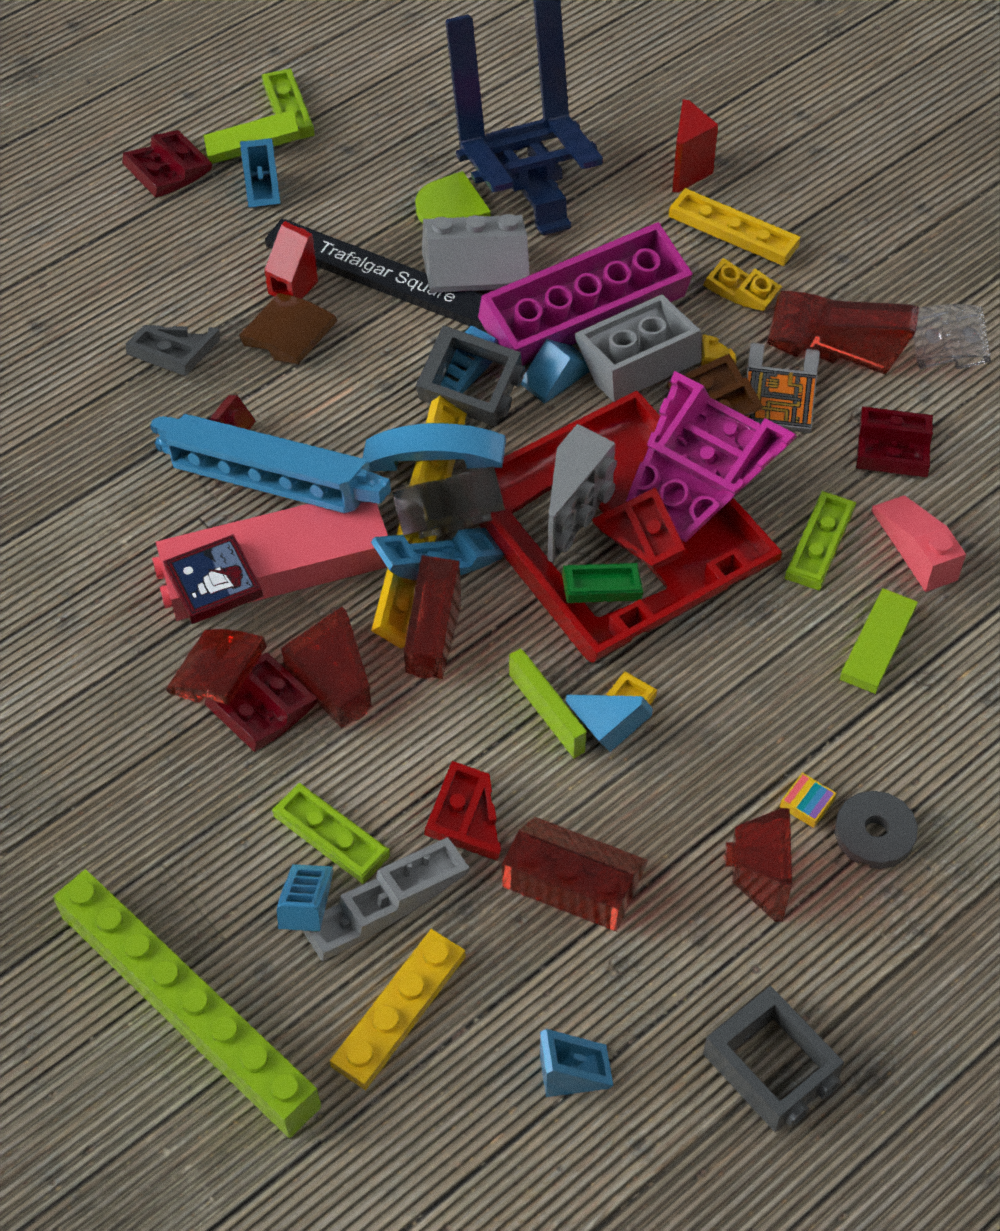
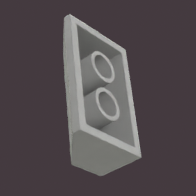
M504 214L501 216L423 219L422 255L430 293L496 290L530 276L527 233L522 215Z
M663 294L575 333V339L595 384L613 402L636 390L640 391L672 376L674 370L679 373L701 363V330Z

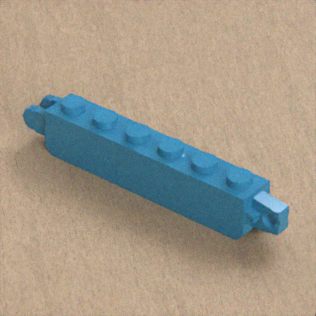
M184 414L180 419L158 416L150 424L153 433L160 435L156 437V449L170 454L173 468L341 513L354 511L361 502L381 504L391 492L390 479L370 472L367 459Z

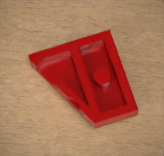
M656 487L592 519L598 530L654 571L688 554Z
M451 761L426 824L424 835L439 841L448 837L456 847L498 861L501 844L498 842L497 818L495 805L492 803L490 774Z

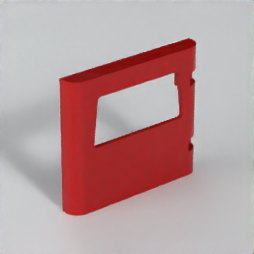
M638 390L505 456L502 468H481L457 480L459 494L470 515L481 528L487 529L504 553L505 559L579 652L592 663L627 645L636 636L644 632H650L722 593L731 584L739 580H745L780 561L782 557L780 548L733 497L686 543L683 542L688 552L687 555L655 571L650 568L666 587L665 590L642 600L639 599L630 605L601 617L595 616L585 603H567L561 573L552 562L548 561V557L514 517L513 513L552 489L557 447L577 424L615 443L614 459L617 461L613 473L615 490L607 503L602 502L598 508L602 513H605L625 503L640 462L644 461L649 448L647 443L651 432L655 431L660 415Z

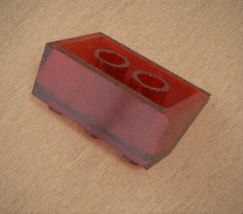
M534 817L519 829L502 863V887L617 932L648 860Z

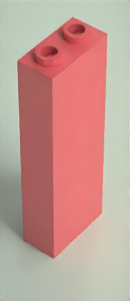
M361 502L354 511L347 513L305 504L156 541L159 556L152 558L157 579L165 578L167 585L160 587L165 609L173 607L176 621L189 617L165 570L163 561L234 534L262 588L263 597L254 600L258 601L387 568L371 541L374 537L388 536L377 503Z

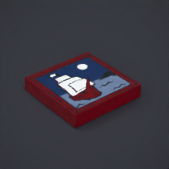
M234 534L163 561L165 570L191 624L263 597L262 588Z

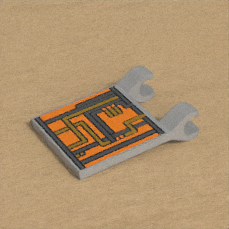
M751 343L747 378L762 403L763 409L746 417L760 424L766 418L789 431L811 433L820 351L806 350L803 371L762 366L765 345Z

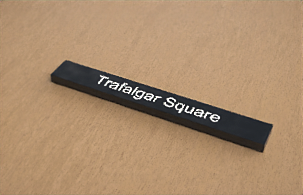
M281 218L265 238L266 247L272 249L280 226L285 221L304 228L313 235L316 267L467 326H474L487 333L478 318L482 294L474 291L430 293L426 273L284 218Z

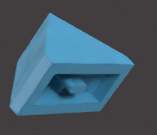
M272 138L241 141L240 147L248 207L280 204Z
M546 339L524 374L521 385L545 404L590 371L582 353L572 345Z
M566 695V703L609 752L652 716L653 708L643 696Z
M550 1029L540 1032V1061L546 1097L604 1090L614 1086L607 1046L605 1044Z

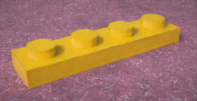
M687 188L682 191L669 207L670 218L781 266L787 263L800 244V236Z
M430 929L330 1059L331 1068L366 1091L466 958V950L433 929Z

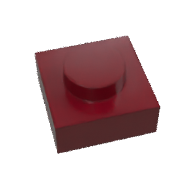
M228 395L209 419L248 430L256 422L238 395Z

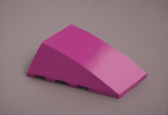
M674 370L670 381V391L667 399L664 398L659 411V421L655 431L651 432L647 443L649 448L644 461L640 462L626 502L656 487L682 541L686 543L780 454L797 435L766 418L760 424L710 398L703 385Z

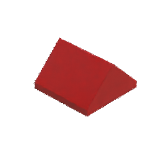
M685 99L682 100L675 152L672 192L677 193L713 174L718 124L690 100Z

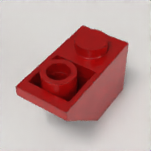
M286 221L280 226L264 269L268 294L275 297L278 293L302 299L318 283L312 233Z

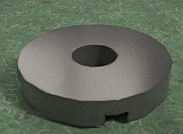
M867 791L857 793L844 802L837 814L834 833L840 849L849 859L858 864L859 861L869 864V868L883 869L894 867L908 858L917 840L918 825L913 812L902 800L889 793ZM870 823L879 824L885 828L887 834L881 837L872 836L866 831L865 826Z

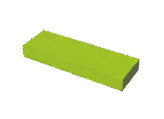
M291 68L262 74V83L274 115L294 109L301 139L315 136L314 126Z
M294 109L203 135L207 157L212 164L242 156L241 141L272 138L274 147L301 139Z
M824 491L821 492L786 570V580L818 591L821 590L855 511L857 502Z
M882 588L841 671L839 680L876 694L916 610L918 601Z
M520 648L509 654V676L573 759L585 753L587 730L524 650Z
M300 782L272 809L273 817L362 884H365L390 857V850Z

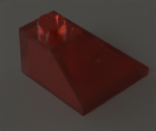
M780 808L735 826L733 842L725 843V867H732V883L775 922H783L792 888L790 808Z

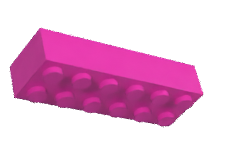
M657 222L482 295L478 318L487 333L497 339L498 345L521 352L522 366L534 360L546 339L572 345L577 343L575 333L661 294L670 302L684 297L693 273L660 223Z

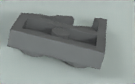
M144 325L126 343V354L186 376L220 340V331L218 328L209 327L207 334L188 333V327L185 326L162 327Z

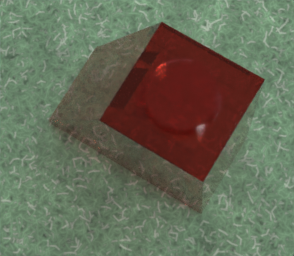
M827 300L820 313L815 311L810 319L808 331L812 332L809 347L886 375L916 333L919 307L910 304Z
M424 555L421 557L404 647L405 673L424 679L431 677L443 679L461 609L460 561Z
M340 607L281 648L285 669L318 698L317 703L341 728L351 721L361 719L369 708L372 707L367 676L347 611L343 607Z

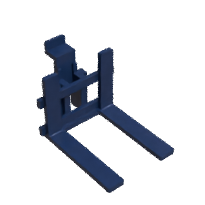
M533 0L543 118L538 121L486 134L484 130L473 19L469 14L447 19L445 24L460 150H456L457 158L460 162L470 160L477 171L471 172V178L475 184L485 182L492 192L510 188L514 192L521 190L534 208L535 226L541 235L545 236L570 229L571 222L567 217L566 197L556 183L557 180L563 179L562 167L559 165V162L575 159L582 169L602 165L603 157L597 151L595 143L593 141L590 142L580 130V125L577 121H573L569 116L561 0ZM557 137L565 148L549 152L541 141ZM527 148L528 158L519 159L514 153L515 150Z

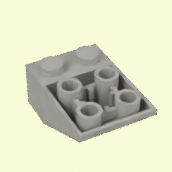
M579 424L573 428L557 447L548 522V561L552 563L561 552L565 553L570 549L576 533L581 527L586 528L591 523L596 509L602 502L607 503L615 490V483H613V473L617 465V461L614 459L615 443Z

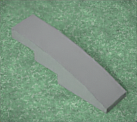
M447 837L378 869L376 879L340 895L339 904L325 910L320 931H303V933L323 962L364 941L414 911L466 875L470 867Z

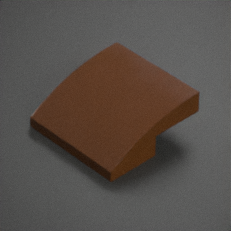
M278 293L241 332L239 337L244 346L269 350L275 361L299 364L338 320L332 313L309 301Z
M730 354L683 374L703 385L710 398L744 416L763 409V405L748 378L742 377ZM668 381L667 389L670 391L671 383Z

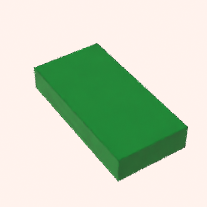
M638 563L563 565L562 578L567 603L642 600L643 588Z

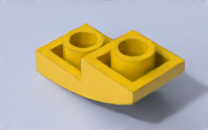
M722 258L703 284L704 287L727 300L761 311L767 308L782 288L781 285L754 268L750 274H747L725 258Z

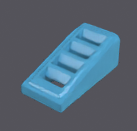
M470 326L464 332L498 344L495 337L474 326ZM457 349L440 386L464 393L493 361ZM457 365L465 368L466 371L460 369L459 367H457ZM450 374L460 380L456 382L447 376Z
M292 864L277 905L278 929L321 930L333 876L332 866Z

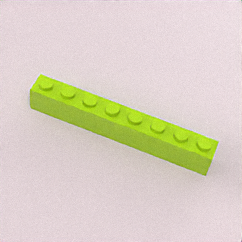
M86 869L53 896L62 919L289 1139L322 1108L317 1088Z

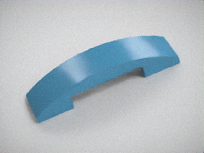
M428 423L393 428L366 439L362 458L368 460L370 471H397L399 461L464 459L467 469L502 468L506 437L495 431L460 424Z
M486 528L458 530L454 538L448 541L409 544L404 535L374 537L371 541L392 573L402 578L419 581L447 579L467 574L500 560L504 555Z

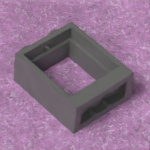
M443 325L416 383L419 400L431 404V401L438 396H442L465 412L467 417L496 427L500 417H506L512 404L510 394L514 386L519 387L524 378L525 367L522 366L521 352ZM457 349L505 366L489 403L440 386Z
M771 985L708 1035L703 1055L774 1132L786 1123L790 1127L796 1125L808 1113L809 1107L807 1105L817 1096L822 1100L826 1099L841 1084L839 1076L844 1061ZM773 1019L819 1067L816 1072L781 1101L777 1099L734 1052Z

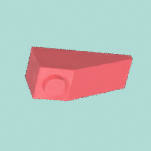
M905 495L872 506L871 511L925 592L958 581L966 553L945 524Z

